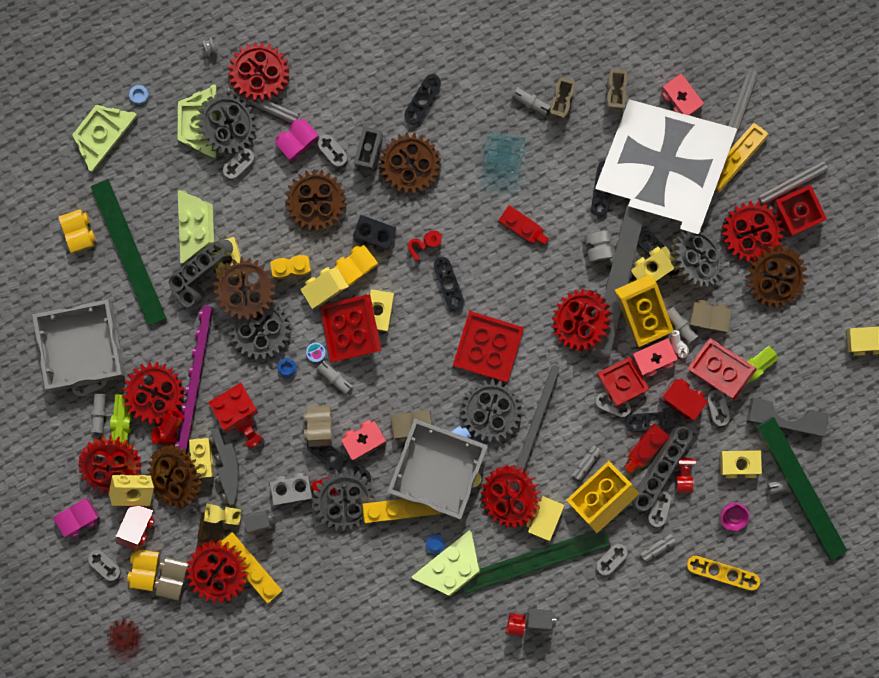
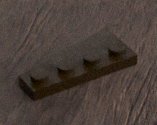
M205 512L201 513L197 547L201 548L204 542L209 546V542L213 540L216 545L217 541L224 539L222 520L217 523L204 521ZM211 554V559L214 562H218V557L215 554ZM226 558L223 559L221 565L216 569L215 574L208 581V585H211L213 579L219 574L220 569L226 563ZM201 570V575L205 578H208L207 572L205 570ZM216 581L218 588H224L222 582ZM195 585L190 586L189 592H193Z

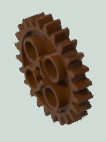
M406 132L405 138L398 134V141L391 138L392 145L386 143L388 151L382 150V154L385 157H380V161L385 163L380 165V169H385L381 175L388 176L385 182L391 181V188L398 186L397 192L405 189L406 195L409 190L415 195L416 189L422 193L423 186L429 189L428 182L434 184L433 176H439L435 170L441 169V166L436 164L441 162V158L435 157L439 154V151H433L435 144L429 146L430 139L428 138L426 141H423V135L416 138V133L409 137V134ZM414 146L418 151L416 154L411 155L407 152V148ZM400 150L405 153L409 161L414 160V167L421 174V177L416 175L410 165L406 166L407 160L399 152ZM398 157L402 160V164L395 166L391 162L392 159ZM425 161L429 164V167L426 170H422L418 164ZM409 172L413 174L414 178L411 181H406L403 175Z
M313 169L312 175L305 171V177L298 174L300 180L293 179L292 181L295 185H288L291 193H285L290 198L285 200V204L290 205L286 210L288 212L292 211L289 217H296L295 224L302 222V229L308 225L309 231L312 230V227H315L316 231L319 232L320 226L326 230L327 224L333 227V220L339 222L337 215H344L340 209L346 208V205L342 204V202L346 201L347 197L341 196L346 192L343 189L339 190L342 183L336 184L337 177L330 179V172L324 176L323 170L316 174L315 169ZM323 186L330 188V192L327 195L320 193V189ZM304 187L311 189V193L308 196L301 195V190ZM315 196H318L319 200L333 199V201H318L317 205H314L312 201L299 203V200H314ZM329 205L331 211L328 214H323L321 212L322 206ZM310 206L312 212L309 215L302 214L303 207Z
M775 245L774 250L771 247H767V253L760 250L761 256L754 255L756 261H750L749 263L752 265V268L746 269L750 272V275L745 276L746 279L750 280L746 286L752 287L748 292L754 294L753 299L759 300V303L762 305L765 303L767 307L773 305V307L778 308L779 303L785 307L786 301L792 304V297L798 299L799 297L796 293L803 292L800 286L806 285L802 281V279L808 277L803 274L807 268L801 266L804 260L799 259V254H794V250H788L785 246H782L780 249L779 246ZM773 261L772 268L768 270V264ZM790 266V272L785 274L786 267ZM766 272L775 276L780 275L784 278H791L792 280L789 282L783 279L772 278L767 275H761V273ZM768 280L767 286L762 288V283ZM785 284V290L780 292V287Z
M241 257L240 263L233 259L232 266L226 263V270L220 268L223 274L222 276L216 275L220 281L213 283L218 286V289L213 292L219 293L215 300L222 301L219 307H226L224 313L232 311L231 317H234L237 313L240 320L242 315H245L246 319L249 320L250 314L257 318V311L264 314L262 308L269 309L266 303L273 302L270 295H275L276 293L271 291V288L276 287V285L270 284L274 277L267 276L270 270L264 272L265 264L259 267L258 260L252 264L251 258H248L246 263ZM242 271L245 272L246 286H250V290H247V306L244 305V293L239 290V287L243 286ZM253 272L259 276L258 282L254 284L248 281L249 274ZM233 274L238 275L240 279L239 283L235 286L229 283V277ZM252 292H258L261 295L259 302L253 303L250 300ZM235 293L239 294L242 298L238 305H234L231 302V296Z
M173 445L164 446L156 450L155 454L151 456L152 461L148 462L151 468H148L147 471L151 473L152 483L155 486L153 492L159 493L158 499L164 498V504L169 502L170 507L175 505L178 508L194 502V499L198 497L197 492L201 491L198 485L202 484L198 477H201L202 474L197 473L200 467L194 465L196 459H190L191 453L186 455L185 448L180 450L179 446L174 447Z

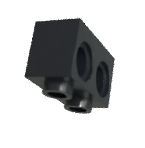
M360 215L353 238L356 239L355 242L366 246L368 243L374 245L373 249L377 251H389L396 227ZM362 227H368L371 230L368 236H362L359 233ZM385 233L389 238L387 242L381 243L377 239L378 235Z

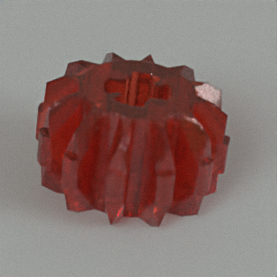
M123 618L121 623L116 620L114 622L115 626L111 625L109 627L113 632L107 634V637H113L109 644L116 643L114 646L115 650H118L121 646L122 652H125L127 647L129 650H132V643L135 645L139 643L134 638L141 636V633L134 632L139 629V626L132 628L131 626L134 621L131 620L127 624L126 618ZM126 631L128 633L126 634L128 635V638L122 640L120 638L122 636L120 635V632L122 633Z

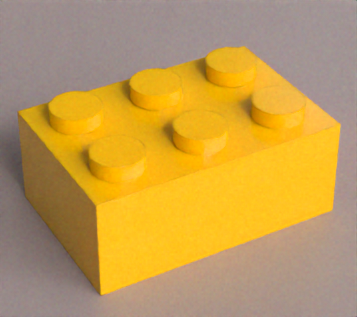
M650 274L614 290L631 337L638 347L674 332L658 285Z
M608 461L566 501L598 533L639 495V492Z

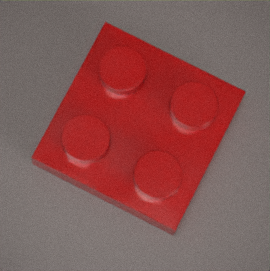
M631 357L600 371L596 375L615 408L649 391L648 385Z
M241 382L208 402L225 433H228L259 413Z

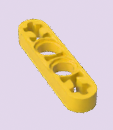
M691 556L686 562L687 569L698 575L747 590H755L760 585V578L752 572L699 556ZM695 559H698V563L702 565L705 564L704 561H707L705 573H701L703 569L699 567L693 570V566L690 565L691 561L694 562ZM713 564L719 567V572L715 576L710 575L708 571L709 567ZM731 570L736 571L738 574L735 581H729L727 578V574ZM742 572L745 573V575L743 576L745 578L750 579L751 576H754L753 580L756 581V584H752L751 587H749L748 582L742 581V585H740L739 582L742 578Z

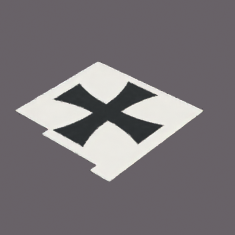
M629 100L595 189L629 198L631 200L628 206L682 221L680 229L699 234L737 129Z

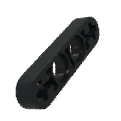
M307 441L309 452L332 468L337 469L339 473H342V464L349 461L352 464L353 471H355L357 466L360 468L357 472H360V474L366 473L367 482H371L369 471L333 446H328L321 457L319 455L321 451L319 449L312 450ZM330 450L335 451L337 454V458L333 462L326 459V453Z

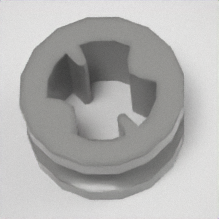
M212 37L208 41L202 40L208 56L211 53L217 54Z

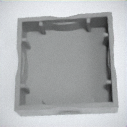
M103 300L83 304L72 309H58L32 315L36 339L41 351V368L45 390L54 392L125 377L112 302Z
M415 418L390 483L388 493L413 502L422 503L432 507L434 510L461 519L488 445Z

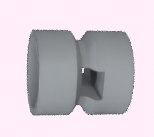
M608 231L595 232L584 236L586 247L590 248L588 251L589 262H597L614 257L612 247L608 245L610 242Z

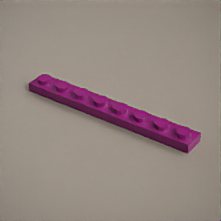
M206 305L199 312L201 325L200 328H197L195 339L198 342L197 347H193L192 351L194 364L190 366L188 377H191L190 385H187L185 389V396H188L187 403L183 404L182 413L185 418L178 429V434H181L180 441H177L175 447L179 446L180 450L185 448L186 455L188 454L214 309L212 306Z

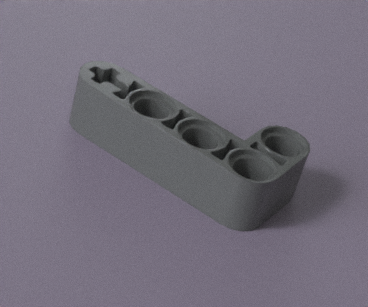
M229 240L211 243L169 278V287L184 307L195 306L203 301V293L196 282L232 254L233 245ZM206 256L209 258V264L206 261Z

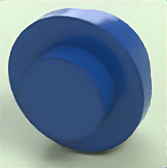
M285 358L278 363L277 369L281 376L291 377L296 373L297 365L292 359Z
M432 535L426 541V548L432 554H439L445 548V541L440 535Z

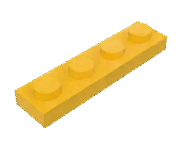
M755 123L750 126L729 150L715 188L716 191L720 193L769 137V133Z
M407 499L362 504L364 523L441 514L440 511L434 510L430 506Z
M231 532L222 540V545L228 541L229 548L236 545L235 552L242 551L239 557H246L242 563L249 565L244 570L249 573L245 578L268 604L282 590L235 534Z

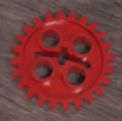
M254 42L253 47H251L247 43L246 50L240 47V54L234 52L236 59L230 58V63L232 64L228 65V70L231 71L228 73V78H232L230 85H235L233 87L234 91L240 90V97L246 94L247 101L250 97H253L254 102L257 101V98H260L263 103L264 97L271 101L272 94L278 97L277 90L283 92V86L288 85V81L285 80L289 79V74L286 73L289 72V66H285L288 64V60L283 59L284 53L278 54V48L271 50V44L264 47V42L260 46H257V43ZM262 56L266 60L263 62L256 61V58ZM242 68L250 69L247 73H243L240 70ZM270 71H274L277 73V75L274 77H271L267 74ZM255 82H260L262 84L260 87L252 86V84Z
M752 201L748 202V206L742 202L741 209L735 206V213L732 211L728 212L731 218H724V221L728 224L721 227L726 230L721 236L727 237L723 243H729L726 250H734L732 256L739 254V261L745 257L746 263L749 262L750 258L755 262L754 255L760 257V250L767 253V247H771L774 250L775 245L779 247L782 245L778 239L784 238V236L779 234V232L784 231V228H780L778 225L783 221L776 220L779 214H772L774 208L767 210V204L760 207V201L756 202L755 206H753ZM755 215H759L762 217V224L759 225L755 223ZM736 222L744 223V231L736 228ZM766 225L769 227L768 229L758 231L754 235L749 234L745 237L737 238V235L747 233L751 228L755 230ZM762 233H766L769 236V242L765 243L761 240L760 236ZM747 239L751 242L750 249L743 247V240Z
M582 289L581 293L578 290H574V295L568 292V299L562 297L563 304H556L559 307V311H553L557 314V317L552 318V320L557 324L553 325L552 328L558 329L554 335L560 336L558 341L564 342V346L570 347L572 350L577 349L582 352L585 348V350L590 351V345L597 348L596 342L603 343L601 337H608L605 331L612 329L607 326L608 323L613 322V320L608 318V316L613 314L611 311H607L610 305L605 303L606 299L601 297V294L597 292L594 294V291L590 289L588 292ZM579 304V309L575 312L574 309ZM596 309L595 316L591 317L592 311ZM573 323V328L569 331V325ZM590 328V333L586 336L585 331Z
M147 362V368L140 364V370L133 368L134 375L127 374L130 381H123L128 385L127 388L121 389L126 392V395H123L122 398L127 399V402L123 405H130V409L127 412L134 411L133 418L141 416L140 422L147 418L148 424H151L153 419L156 424H159L160 418L164 420L168 411L171 409L178 410L176 405H183L179 398L185 397L180 394V391L185 388L179 387L182 380L175 379L179 375L178 373L171 374L172 367L165 370L166 364L159 367V363L155 362L154 367H152L151 362ZM146 375L152 378V383L149 386L143 382V378ZM164 382L170 385V390L167 393L161 390V385ZM140 385L148 390L155 388L156 393L169 397V400L159 396L151 397V393L140 390L137 386ZM138 393H142L145 396V401L142 404L136 401ZM156 400H160L163 403V408L160 411L154 408Z
M110 435L109 440H106L104 436H102L101 441L94 438V442H88L87 447H83L82 453H80L78 462L80 467L79 473H83L82 480L87 479L86 485L94 484L93 490L99 487L100 493L107 489L109 494L112 475H119L117 474L118 472L122 473V475H140L142 463H140L141 456H138V450H133V444L127 446V440L120 442L119 436L116 440H113L112 435Z
M508 465L503 466V468L498 467L496 471L490 472L491 476L486 477L487 482L482 484L486 490L481 491V494L485 495V498L481 501L487 503L483 508L490 510L487 514L488 516L494 515L493 521L500 520V526L505 523L507 528L512 525L514 528L519 525L523 526L526 522L532 521V517L537 515L534 510L540 509V506L536 503L542 501V499L537 497L541 491H536L535 489L539 484L532 483L535 477L529 478V471L522 473L523 467L517 470L516 465H512L510 468ZM516 482L520 485V490L516 487ZM499 484L502 486L503 491H500ZM519 501L523 503L524 508H521ZM502 503L506 506V510L503 509Z
M211 540L209 546L204 542L202 548L198 546L195 549L197 553L193 552L190 554L193 559H189L187 563L191 566L185 570L191 573L186 578L192 579V582L188 585H195L193 593L199 591V598L205 595L206 602L213 598V603H216L218 599H220L221 603H224L226 598L231 601L233 596L237 597L239 595L238 590L242 591L244 589L242 584H246L248 581L243 577L249 575L244 570L249 565L242 563L246 557H239L242 551L235 552L236 545L229 548L228 541L222 545V541L219 540L215 545V542ZM211 554H215L218 557V562H214L211 559ZM227 558V561L220 569L219 574L213 579L211 585H208V581L215 574L216 569L221 565L223 559ZM227 565L234 568V573L227 571ZM205 570L208 578L203 577L200 571ZM216 581L222 582L224 589L218 588Z

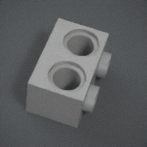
M304 472L293 474L291 479H286L285 476L275 477L274 482H270L274 505L313 498L309 475L305 476ZM299 481H303L306 484V489L303 492L296 490V484ZM281 484L287 488V492L283 496L277 493V487Z

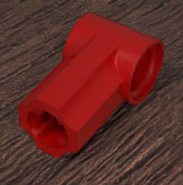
M176 409L168 411L161 426L153 429L151 435L152 442L159 445H174L177 440V430L185 418L183 413Z

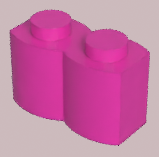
M304 118L302 120H295L290 125L291 129L285 133L283 131L276 137V147L290 162L295 160L319 139V135Z
M89 497L57 514L53 519L64 537L70 536V538H73L81 533L79 529L86 526L88 529L97 524L96 519L100 516Z

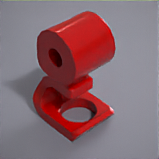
M436 230L429 231L424 235L422 242L417 238L411 239L408 243V251L415 261H420V257L413 250V247L418 246L422 251L426 249L425 247L437 248L441 245L442 236Z
M251 418L237 426L239 432H244L248 438L245 444L249 449L264 441V438L253 430L252 427L255 424Z
M681 457L677 464L680 468V475L676 476V493H693L694 483L693 477L690 476V466L695 465V458Z
M509 613L506 634L523 637L526 615Z

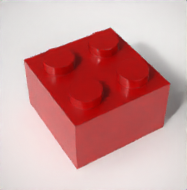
M811 185L772 203L776 213L779 214L780 221H783L781 224L788 238L827 220Z
M682 378L672 380L659 399L688 421H694L708 402L705 400L706 396L698 390L693 391L690 389V384Z

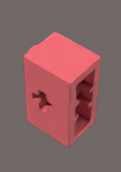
M682 73L661 89L663 99L673 105L674 108L672 110L674 112L690 116L704 105ZM678 96H685L684 100H677Z
M669 339L632 354L638 371L641 375L645 374L646 377L656 374V369L662 366L664 370L674 366L673 361L678 360ZM652 354L660 357L658 364L651 362Z
M368 420L360 425L361 429L354 432L352 429L343 434L344 439L341 441L352 460L386 442L375 421L371 423ZM360 434L368 436L366 444L357 441L360 439Z

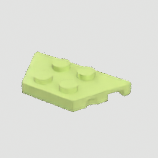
M211 85L210 88L202 92L199 91L193 94L192 97L178 102V141L212 158H216V150L212 151V145L205 146L207 143L206 139L200 140L203 134H197V131L201 128L195 126L200 120L195 117L201 114L198 109L203 107L202 103L204 101L208 102L207 98L210 96L214 98V95L217 94V85ZM211 113L212 119L217 121V116Z
M95 105L72 134L88 169L92 173L138 115L135 112H126L120 109Z
M179 190L180 264H187L189 259L194 255H198L214 242L213 204L202 201L186 191Z
M470 530L414 574L412 578L448 596L453 595L480 573L472 532Z

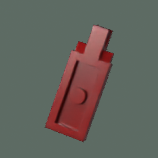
M508 205L498 220L533 244L537 240L545 246L549 240L547 236L542 234L544 229L510 205Z
M654 423L629 451L627 456L629 460L624 465L625 469L632 473L637 466L641 468L670 436Z

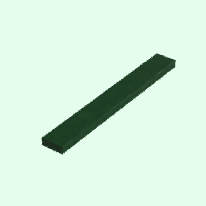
M109 179L92 185L91 189L148 326L166 320L167 317Z
M771 417L756 426L828 559L834 560L848 551L775 418Z
M605 527L598 533L591 531L480 568V573L462 587L463 592L467 594L609 547L611 545Z

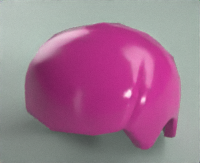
M731 502L725 505L720 512L721 524L727 531L738 532L750 520L748 509L745 505L738 502Z

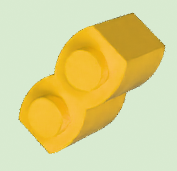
M79 209L59 216L61 227L72 254L95 247L96 237L93 230H89L88 224L90 219L87 212L83 213Z
M357 245L350 251L351 255L345 259L343 256L334 263L336 265L334 268L337 267L349 287L378 265V262L365 245L361 247Z
M297 255L291 259L278 258L270 262L272 276L276 279H287L292 275L306 276L312 272L310 258L306 255Z
M142 549L135 551V553L132 552L130 564H133L132 572L129 571L127 583H130L129 588L154 591L161 552Z

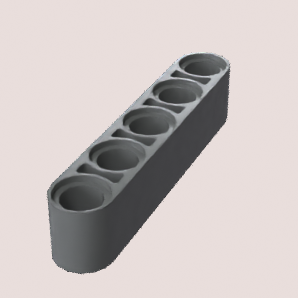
M677 425L670 432V437L664 442L636 489L639 495L632 502L639 510L646 511L654 503L692 439V432L689 428ZM685 430V437L678 439V432ZM675 446V454L669 456L668 449ZM661 463H665L666 469L663 472H658V466ZM656 480V486L649 489L648 482ZM645 496L646 502L643 505H638V499Z

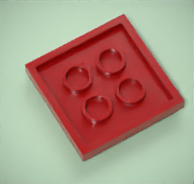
M370 294L320 306L331 363L382 351Z
M469 311L452 366L508 382L524 327Z

